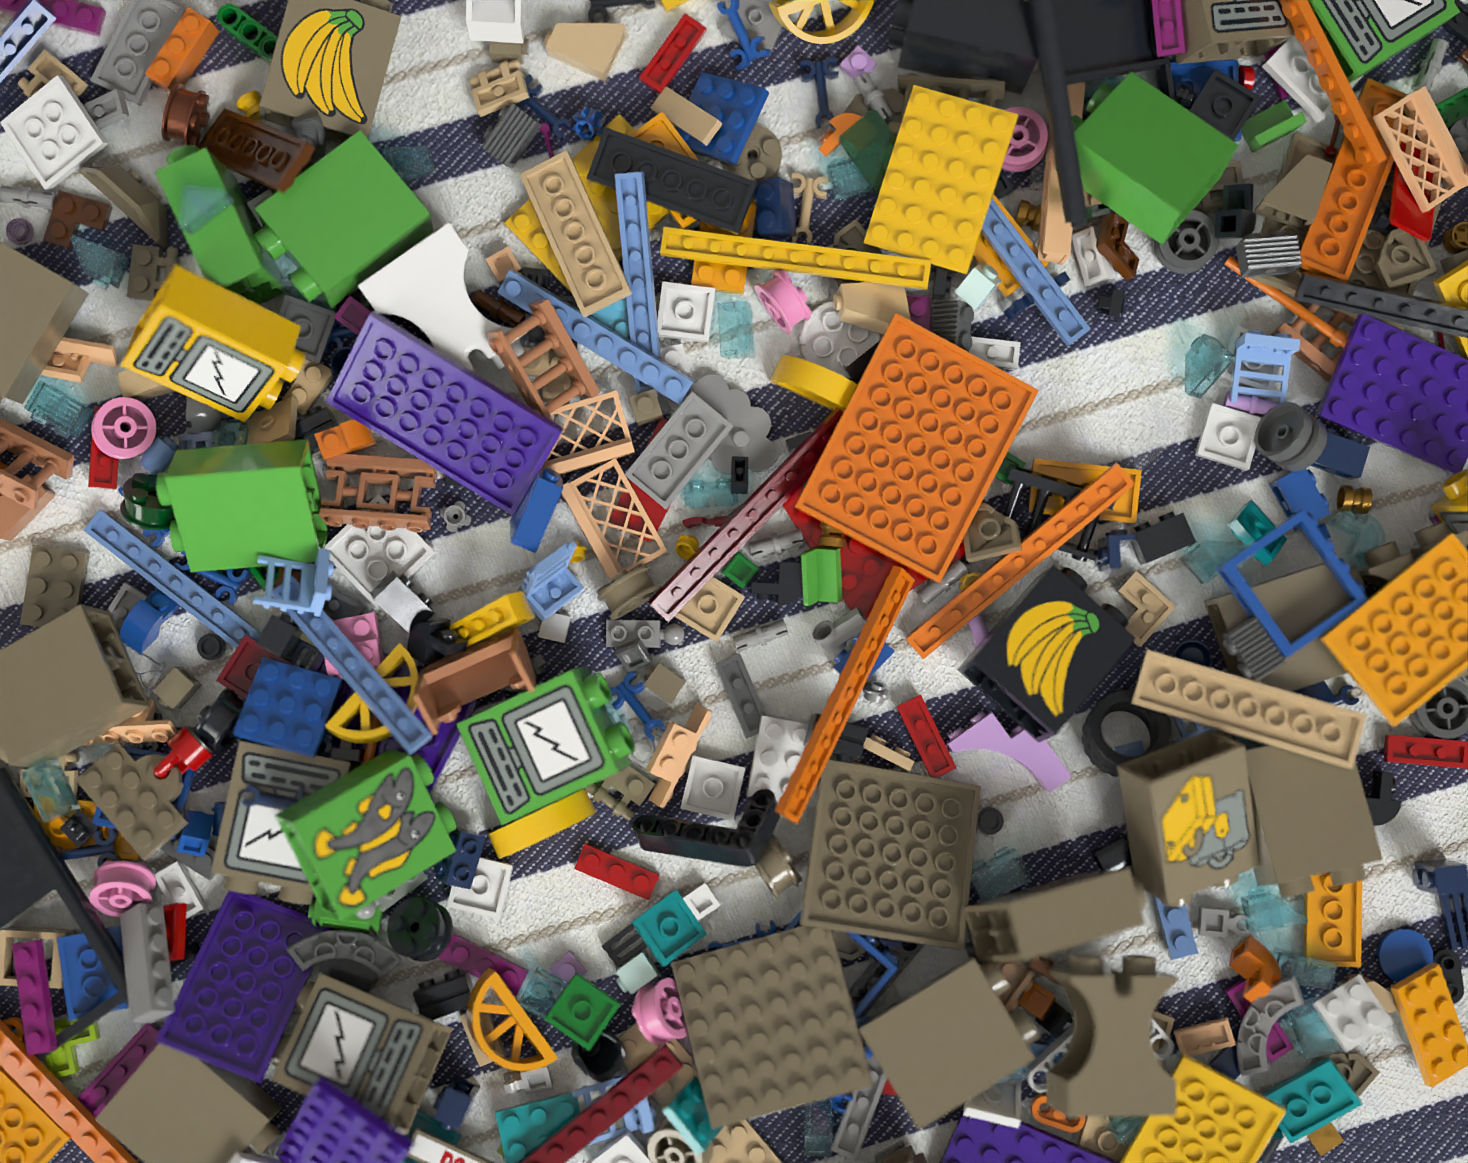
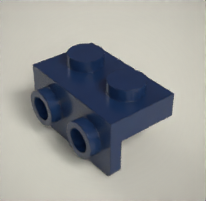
M1112 530L1105 533V537L1098 539V550H1095L1097 555L1095 564L1099 566L1100 572L1121 568L1120 544L1136 540L1135 534H1127V530Z
M456 826V829L448 834L456 851L436 863L435 877L446 885L470 889L485 837L469 833L463 828Z

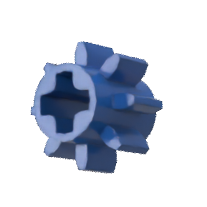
M585 106L581 112L578 111L573 116L576 123L572 129L576 131L580 139H589L593 142L596 135L602 136L604 132L602 125L605 123L606 118L602 117L599 109H589L588 106Z

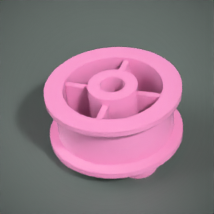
M1012 107L1005 111L1018 114L1019 117L1002 169L1010 172H1023L1036 166L1043 158L1047 147L1048 129L1043 118L1034 110L1026 107Z
M775 270L773 278L763 285H755V292L761 304L773 321L785 333H792V327L802 319L808 321L811 318L812 312L805 303L808 300L806 294L800 287L795 288L793 286L792 280L785 270Z
M120 397L108 401L96 412L92 420L91 433L95 444L103 453L117 459H130L140 455L150 447L156 435V421L152 412L145 404L133 398ZM120 424L126 425L128 432L121 431Z
M106 861L95 871L93 880L96 886L91 890L89 900L99 912L120 918L121 914L140 903L152 905L153 899L150 893L155 888L156 878L146 864L142 862Z
M665 978L656 985L647 984L638 990L635 1003L632 1006V1013L637 1020L640 1030L650 1043L662 1045L669 1042L671 1038L681 1039L688 1035L675 979Z

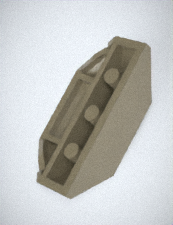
M120 165L80 168L79 172L156 243L163 248L168 245L167 207L160 202L163 197L151 186L148 189L142 186L140 183L144 179L133 169L127 172Z

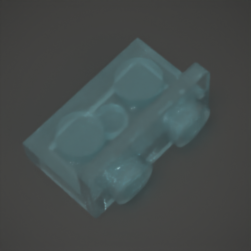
M538 966L518 1003L526 1011L544 1019L568 982Z

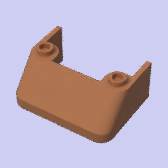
M512 628L466 648V651L454 653L435 661L419 672L413 699L433 735L438 733L440 722L449 723L459 716L458 713L462 705L510 685L512 689L518 688L519 691L528 689L529 693L535 691L536 674L519 629Z

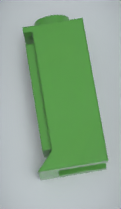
M317 898L316 902L312 901L310 904L308 918H312L314 927H317V923H319L320 927L370 933V930H372L379 939L383 912L378 906H376L375 914L369 919H361L354 913L343 921H339L322 910Z

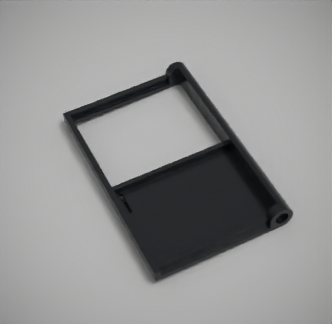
M1029 0L1065 223L1071 222V228L1087 225V219L1114 213L1115 211L1103 203L1086 207L1067 85L1126 75L1130 72L1137 73L1156 70L1159 91L1176 102L1169 56L1157 57L1152 0Z
M6 767L0 768V928L51 891L56 890L118 988L116 994L56 1035L57 1047L59 1049L121 1004L126 1002L129 1006L124 955ZM54 1051L34 1055L41 1061Z

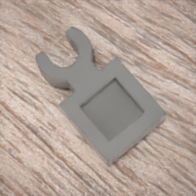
M1199 907L1198 935L1227 938L1228 930L1237 935H1246V930L1237 928V922L1239 920H1248V917L1240 913L1229 917V910Z

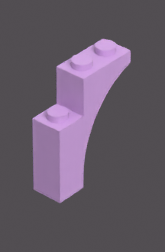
M983 711L979 712L970 719L971 725L964 730L961 727L955 729L948 735L950 740L945 743L953 753L970 749H986L1005 754L1018 761L1031 772L1043 789L1049 793L1072 777L1046 740L1038 743L1019 725L1011 730L1013 735L1009 737L992 712L986 714Z

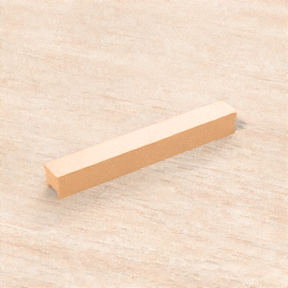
M1085 82L1067 85L1071 115L1072 117L1077 115L1082 119ZM1048 125L1041 219L1036 257L1040 261L1063 265L1070 257L1073 227L1071 228V222L1065 223L1050 127Z

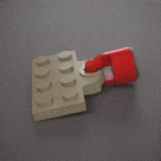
M185 725L167 741L173 751L166 757L153 754L143 756L136 761L125 747L118 742L75 779L144 860L149 859L189 823L172 802L180 795L183 789L182 775L189 768L193 771L198 770L213 756L214 751L204 738L198 737L195 734L196 730L191 726L187 727Z

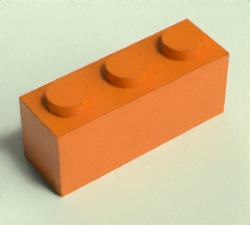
M188 7L145 72V75L155 85L168 93L172 91L177 83L185 86L219 34L218 29L209 19Z

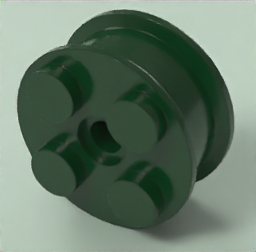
M136 473L124 483L122 493L125 499L120 505V513L128 523L147 530H164L170 528L172 520H176L172 505L163 506L159 501L156 486L158 475Z

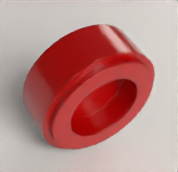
M1240 65L1238 67L1239 84L1251 91L1255 80L1254 69L1252 66Z

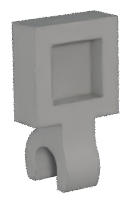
M548 1065L535 1070L520 1071V1073L510 1071L503 1074L505 1080L503 1085L506 1093L525 1089L526 1095L553 1089V1081Z

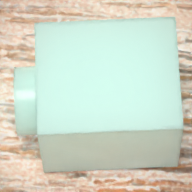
M981 263L973 268L955 293L976 310L985 303L1002 280L997 277L998 273L994 268Z
M642 952L616 971L619 976L616 981L625 993L629 991L632 995L638 992L641 987L660 976L661 973L647 952Z

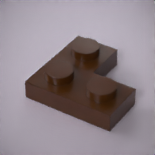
M58 190L43 241L72 250L79 226L82 225L105 232L113 207L103 202Z
M1116 212L1103 215L1096 248L1125 281L1131 280L1136 276L1139 258L1124 242L1129 223Z

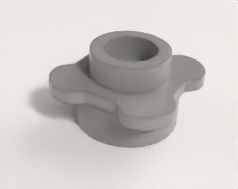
M461 501L455 502L454 505L448 508L444 507L440 511L441 517L447 523L446 528L450 532H455L457 528L463 525L468 526L471 523L472 519L467 515L465 504ZM455 514L458 515V518H457V519H454V518H453V516H454Z
M871 681L870 684L865 683L863 697L866 700L881 704L884 703L885 698H889V690L886 689L884 684Z

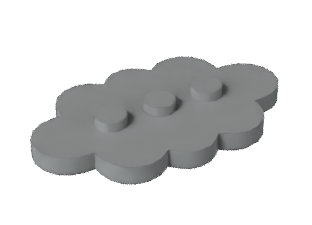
M716 374L705 375L696 383L694 382L686 398L693 391L734 425V428L708 458L711 459L715 469L723 474H731L732 456L749 457L748 469L754 472H763L772 467L776 460V449L774 444L766 438L771 429V420L768 413L759 407H751L749 397L745 392L737 389L729 390L727 382ZM664 395L666 404L673 410V415L681 404L679 405Z

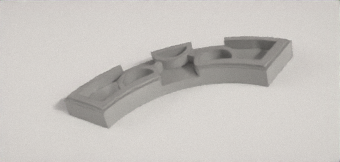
M1295 976L1285 978L1273 984L1270 992L1265 997H1258L1246 1012L1241 1022L1237 1041V1061L1241 1077L1269 1070L1266 1046L1273 1024L1285 1012L1304 1004Z

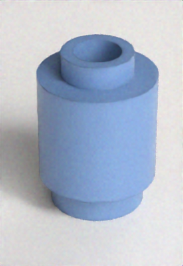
M158 436L141 455L142 459L139 463L151 474L158 475L169 467L179 445L168 436H165L164 439Z

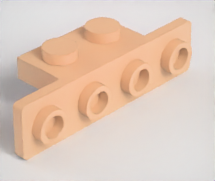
M63 337L41 375L82 383L91 363L116 367L118 359L115 349L111 345Z
M148 700L151 707L83 745H115L118 742L120 744L167 742L178 731L170 720L152 721L157 705L153 700Z
M698 703L695 705L685 727L672 721L669 722L646 768L648 772L659 777L649 800L661 808H664L672 798L676 783L684 774L685 765L690 755L696 750L698 739L703 729L709 724L712 711Z

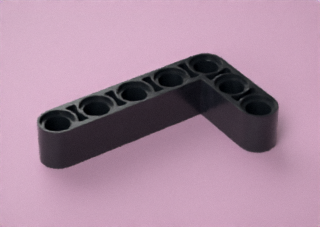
M761 789L752 795L737 828L654 815L639 816L633 822L632 827L639 846L645 851L739 867H752L760 861L780 819V814L775 811L778 804L774 792L769 789Z
M893 939L887 944L882 952L885 949L890 951L898 958L897 965L901 968L859 1018L867 1014L925 944L915 943L911 948H904L901 944L902 941ZM876 958L849 989L851 999L859 998L862 1000L871 990L866 987L867 980L871 977L880 979L887 970Z

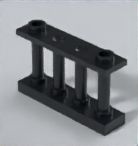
M1009 464L1006 475L1011 480L1012 488L1003 515L1013 520L1023 488H1026L1027 485L1037 488L1039 493L1027 529L1019 528L1020 539H1024L1039 527L1049 496H1052L1053 493L1063 495L1062 499L1065 500L1064 506L1086 486ZM1115 502L1107 507V509L1113 510ZM1100 514L1084 526L1078 545L1066 541L1056 550L1070 553L1072 558L1082 562H1087V559L1095 561L1097 555L1094 549L1089 548Z

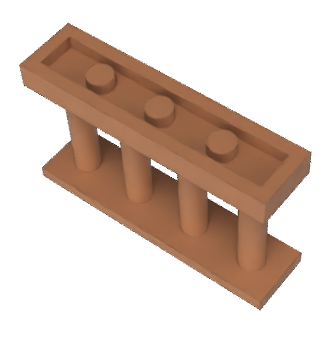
M547 298L537 299L529 304L532 316L507 333L503 334L502 330H490L486 334L489 338L490 348L495 354L499 355L527 405L553 421L550 414L575 396L593 398L601 392ZM537 325L541 326L546 335L545 340L517 358L510 343ZM548 350H554L559 358L558 363L530 381L523 367ZM562 373H567L572 381L571 387L544 405L537 390Z
M1310 303L1306 306L1314 314L1321 307ZM1329 308L1335 313L1328 322L1329 325L1337 329L1345 321L1353 328L1356 320L1355 317ZM1297 317L1292 324L1284 322L1272 332L1271 336H1275L1277 333L1291 334L1292 339H1300L1299 351L1295 352L1294 355L1329 383L1344 348L1342 347L1334 358H1327L1321 353V347L1329 339L1326 335L1320 332L1313 341L1309 342L1301 336L1300 330L1305 326L1306 321Z
M0 418V454L8 450L19 456L4 470L0 469V493L19 504L35 510L38 504L39 487L53 474L65 480L68 479L73 472L74 455ZM29 462L42 468L28 482L14 476Z

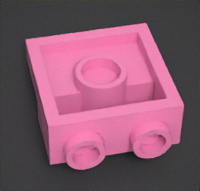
M375 612L333 620L334 624L374 669L384 661L382 641ZM325 658L328 676H335V678L343 680L344 678Z

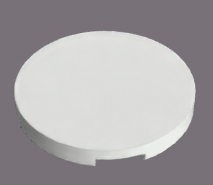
M830 301L815 308L812 311L811 318L808 321L805 320L801 330L800 345L805 360L827 368L847 379H851L845 368L881 338L880 333L841 321L838 310H834L833 301Z

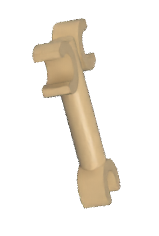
M793 173L791 180H797L801 183L800 187L794 188V195L803 193L796 235L805 234L807 245H810L812 242V232L809 230L813 194L820 199L826 198L827 192L818 190L817 186L820 184L828 185L829 178L824 176L816 179L805 178L800 173ZM797 236L792 237L793 243L797 242Z

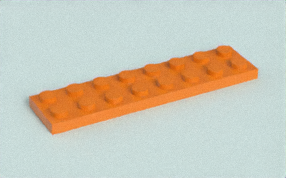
M1370 78L1364 82L1357 100L1387 159L1364 170L1362 164L1356 158V152L1350 140L1346 138L1345 134L1343 135L1315 220L1307 228L1299 248L1302 261L1300 268L1318 275L1345 281L1349 280L1394 162V158L1372 117L1407 94ZM1403 109V115L1408 117ZM1385 116L1384 118L1388 126L1393 129L1394 119ZM1401 123V133H1405L1407 125Z

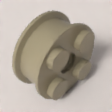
M754 125L737 164L733 165L723 162L724 170L753 181L774 178L778 174L781 165L782 148L776 135L766 127ZM753 155L756 159L751 160L748 156Z
M641 563L632 568L629 573L625 569L613 577L614 582L612 584L608 583L596 591L598 601H604L612 613L609 616L611 620L618 619L643 605L661 588L660 585H654L647 574L648 566H644Z
M772 834L755 868L773 896L778 900L779 893L792 885L798 887L799 882L803 880L796 868L792 867L790 863L792 860L785 848L781 847L775 835Z
M667 1118L661 1123L658 1131L651 1136L647 1152L651 1163H709L713 1155V1142L709 1144L705 1151L696 1155Z

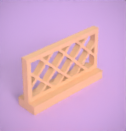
M1426 86L1403 96L1399 101L1372 117L1422 213L1429 211L1461 188L1468 186V176L1464 174L1467 165ZM1403 109L1408 117L1403 115ZM1385 116L1394 119L1393 129L1388 126L1384 118ZM1401 123L1408 126V135L1400 132ZM1415 134H1417L1420 141L1415 139ZM1399 140L1406 143L1405 153L1399 147ZM1414 147L1421 150L1420 159L1413 157ZM1428 157H1429V159H1430L1432 165L1429 164V163H1427V162H1428ZM1412 164L1419 167L1418 177L1414 176L1411 170ZM1426 171L1433 173L1432 183L1425 180ZM1440 181L1442 182L1444 188L1440 187ZM1424 188L1431 191L1430 202L1427 201L1424 195Z
M617 390L561 406L550 414H559L567 420L563 425L564 430L543 464L542 469L550 468L562 475L611 461L615 458L635 454ZM614 398L616 410L611 418L598 411L602 401ZM593 403H597V405L595 406V408H592V407H590L589 405H590V404H593ZM584 406L593 411L586 425L572 418L579 407ZM571 410L569 416L562 413ZM617 413H618V415H619V418H620V422H621V423H619L618 421L614 420L615 417H616V415H617ZM595 414L609 420L602 434L589 428ZM570 421L583 427L576 442L563 435ZM612 422L622 427L624 439L613 441L605 437ZM586 430L600 437L596 446L590 449L579 444ZM560 438L574 444L569 455L561 456L554 452ZM603 439L610 442L604 445H600ZM577 447L583 449V451L574 453ZM552 454L555 455V456H557V457H559V458H555V459L549 460V458H550V456H551Z
M616 458L563 485L561 495L611 584L614 582L613 577L619 572L626 569L629 573L635 566L641 563L645 565L668 552ZM613 466L619 475L616 486L601 482L603 472ZM599 475L598 481H597V480H594V479H591V478H593V477ZM586 481L596 484L593 498L581 496L576 486ZM620 481H622L625 488L619 487ZM599 486L615 490L611 504L595 500ZM618 491L630 495L632 500L629 509L614 505ZM585 501L591 502L590 508L587 507ZM594 503L609 507L605 522L596 520L592 516ZM633 504H635L639 512L632 510ZM612 509L628 513L624 527L608 523ZM631 514L643 518L645 524L642 532L627 528ZM597 524L604 525L603 532H601ZM607 527L622 531L619 545L606 541L604 536ZM647 527L652 535L645 534ZM625 532L641 536L637 551L622 547ZM643 538L655 540L660 550L651 555L640 552ZM610 547L617 549L616 555H614ZM620 550L636 554L633 565L625 569L621 568L618 562ZM638 555L645 557L637 562Z

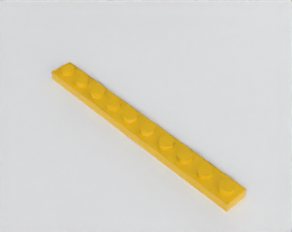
M669 227L663 228L660 255L778 271L783 269L786 272L919 289L928 288L931 260Z

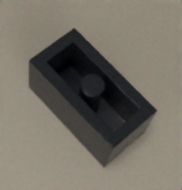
M732 456L731 494H748L749 457Z

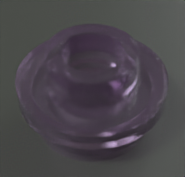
M16 218L7 224L6 235L14 244L24 245L33 238L34 228L26 219ZM24 228L23 235L18 236V230Z

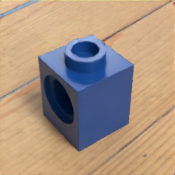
M187 810L185 818L189 823L181 829L176 852L204 857L215 815Z

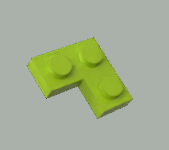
M68 1018L55 1020L56 1035L79 1019L71 1021ZM94 1023L45 1058L47 1068L56 1078L80 1071L74 1045L101 1038L98 1023Z

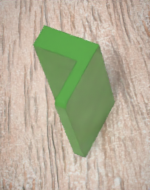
M1282 101L1247 119L1241 128V133L1251 152L1254 153L1298 130L1307 120L1302 112L1294 116L1287 102Z
M815 546L801 554L804 606H810L818 601L834 603L842 601L840 548Z

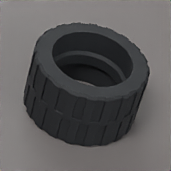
M1132 688L1117 689L1104 695L1094 705L1082 727L1083 734L1081 739L1085 754L1088 755L1090 762L1097 766L1100 771L1108 773L1113 777H1119L1117 766L1169 746V740L1172 736L1171 721L1167 714L1131 704L1135 691ZM1116 711L1129 712L1144 722L1150 734V745L1143 754L1139 756L1122 755L1114 751L1106 743L1101 725L1109 713Z

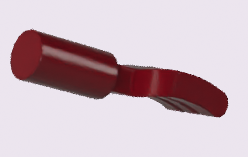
M731 515L715 516L710 519L692 517L683 520L682 524L688 529L696 526L721 527Z

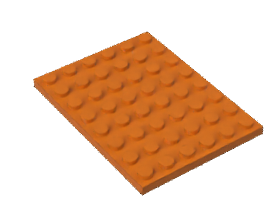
M895 313L794 507L925 577L940 583L1039 390Z

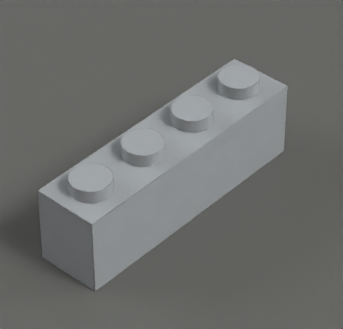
M140 903L120 915L130 1022L155 1023L175 1012L164 909L160 905Z

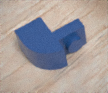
M158 588L147 599H140L122 624L120 637L123 643L139 654H142L158 638L161 625L178 610L179 604Z

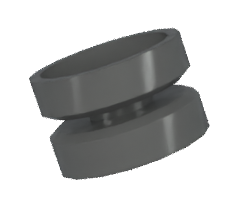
M1285 402L1276 405L1262 417L1255 430L1254 443L1256 449L1262 455L1274 461L1285 471L1297 472L1306 469L1319 458L1326 446L1328 433L1325 425L1296 403Z

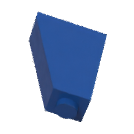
M541 468L510 519L511 543L533 553H536L563 490L562 477L555 470L550 468L544 470Z

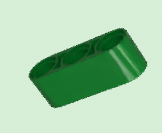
M233 4L222 5L217 12V19L226 32L271 65L273 56L269 55V52L276 47L278 37ZM237 16V20L234 23L228 24V20L231 17ZM258 32L255 39L248 40L251 33Z

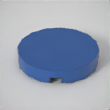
M1408 928L1387 932L1380 939L1376 949L1380 970L1388 978L1397 982L1433 962V950L1429 941L1421 933Z

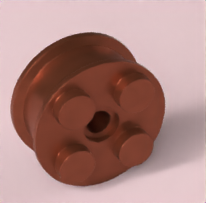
M177 83L173 87L163 113L161 134L164 141L169 142L171 139L183 142L185 146L195 145L198 147L201 138V128H206L210 119V113L206 112L209 95L205 91L192 92L186 90L181 83Z

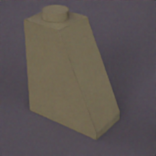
M1307 154L1261 200L1254 213L1305 231L1315 220L1333 163L1325 161L1322 157Z

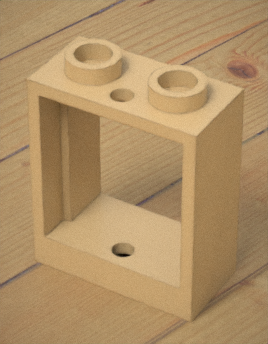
M15 926L1 929L0 985L18 986L16 976H11L12 944L14 938L54 940L51 978H48L49 988H63L57 937L75 934V929Z

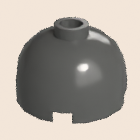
M187 396L186 420L190 421V425H192V428L186 427L187 434L196 435L201 432H214L220 427L222 418H228L227 414Z

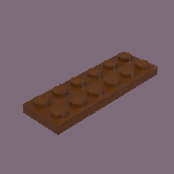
M226 108L223 109L198 145L199 150L207 148L227 169L283 194L293 185L295 177L302 167L309 162L311 154L316 149L305 140Z

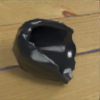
M603 1030L590 1050H587L576 1041H572L571 1056L574 1063L586 1076H590L593 1080L604 1083L614 1078V1075L623 1068L626 1058L623 1043L611 1032Z

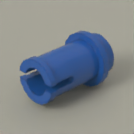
M215 802L214 807L211 808L215 815L213 836L219 837L226 802Z

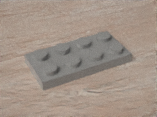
M131 0L90 81L110 92L115 89L121 90L124 93L125 99L141 106L153 83L145 75V72L186 10L167 0Z
M692 391L625 473V476L663 508L667 509L734 428V425Z

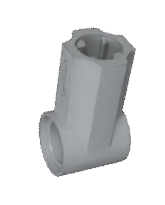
M856 607L834 622L828 620L820 622L813 630V638L828 655H837L844 650L849 639L862 632L867 618L862 610Z

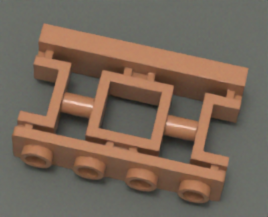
M342 454L326 460L328 470H326L325 475L328 481H338L335 501L321 500L322 508L319 509V515L327 525L340 527L342 524H350L361 529L369 528V526H378L388 531H393L396 528H406L408 531L416 533L431 529L430 518L432 517L430 507H419L422 487L435 488L436 486L435 480L438 479V470L420 459ZM347 474L361 475L359 487L347 486ZM400 478L414 479L413 491L400 490ZM368 484L392 485L389 505L366 503ZM345 497L357 498L356 508L358 511L343 510ZM398 501L411 502V514H397Z

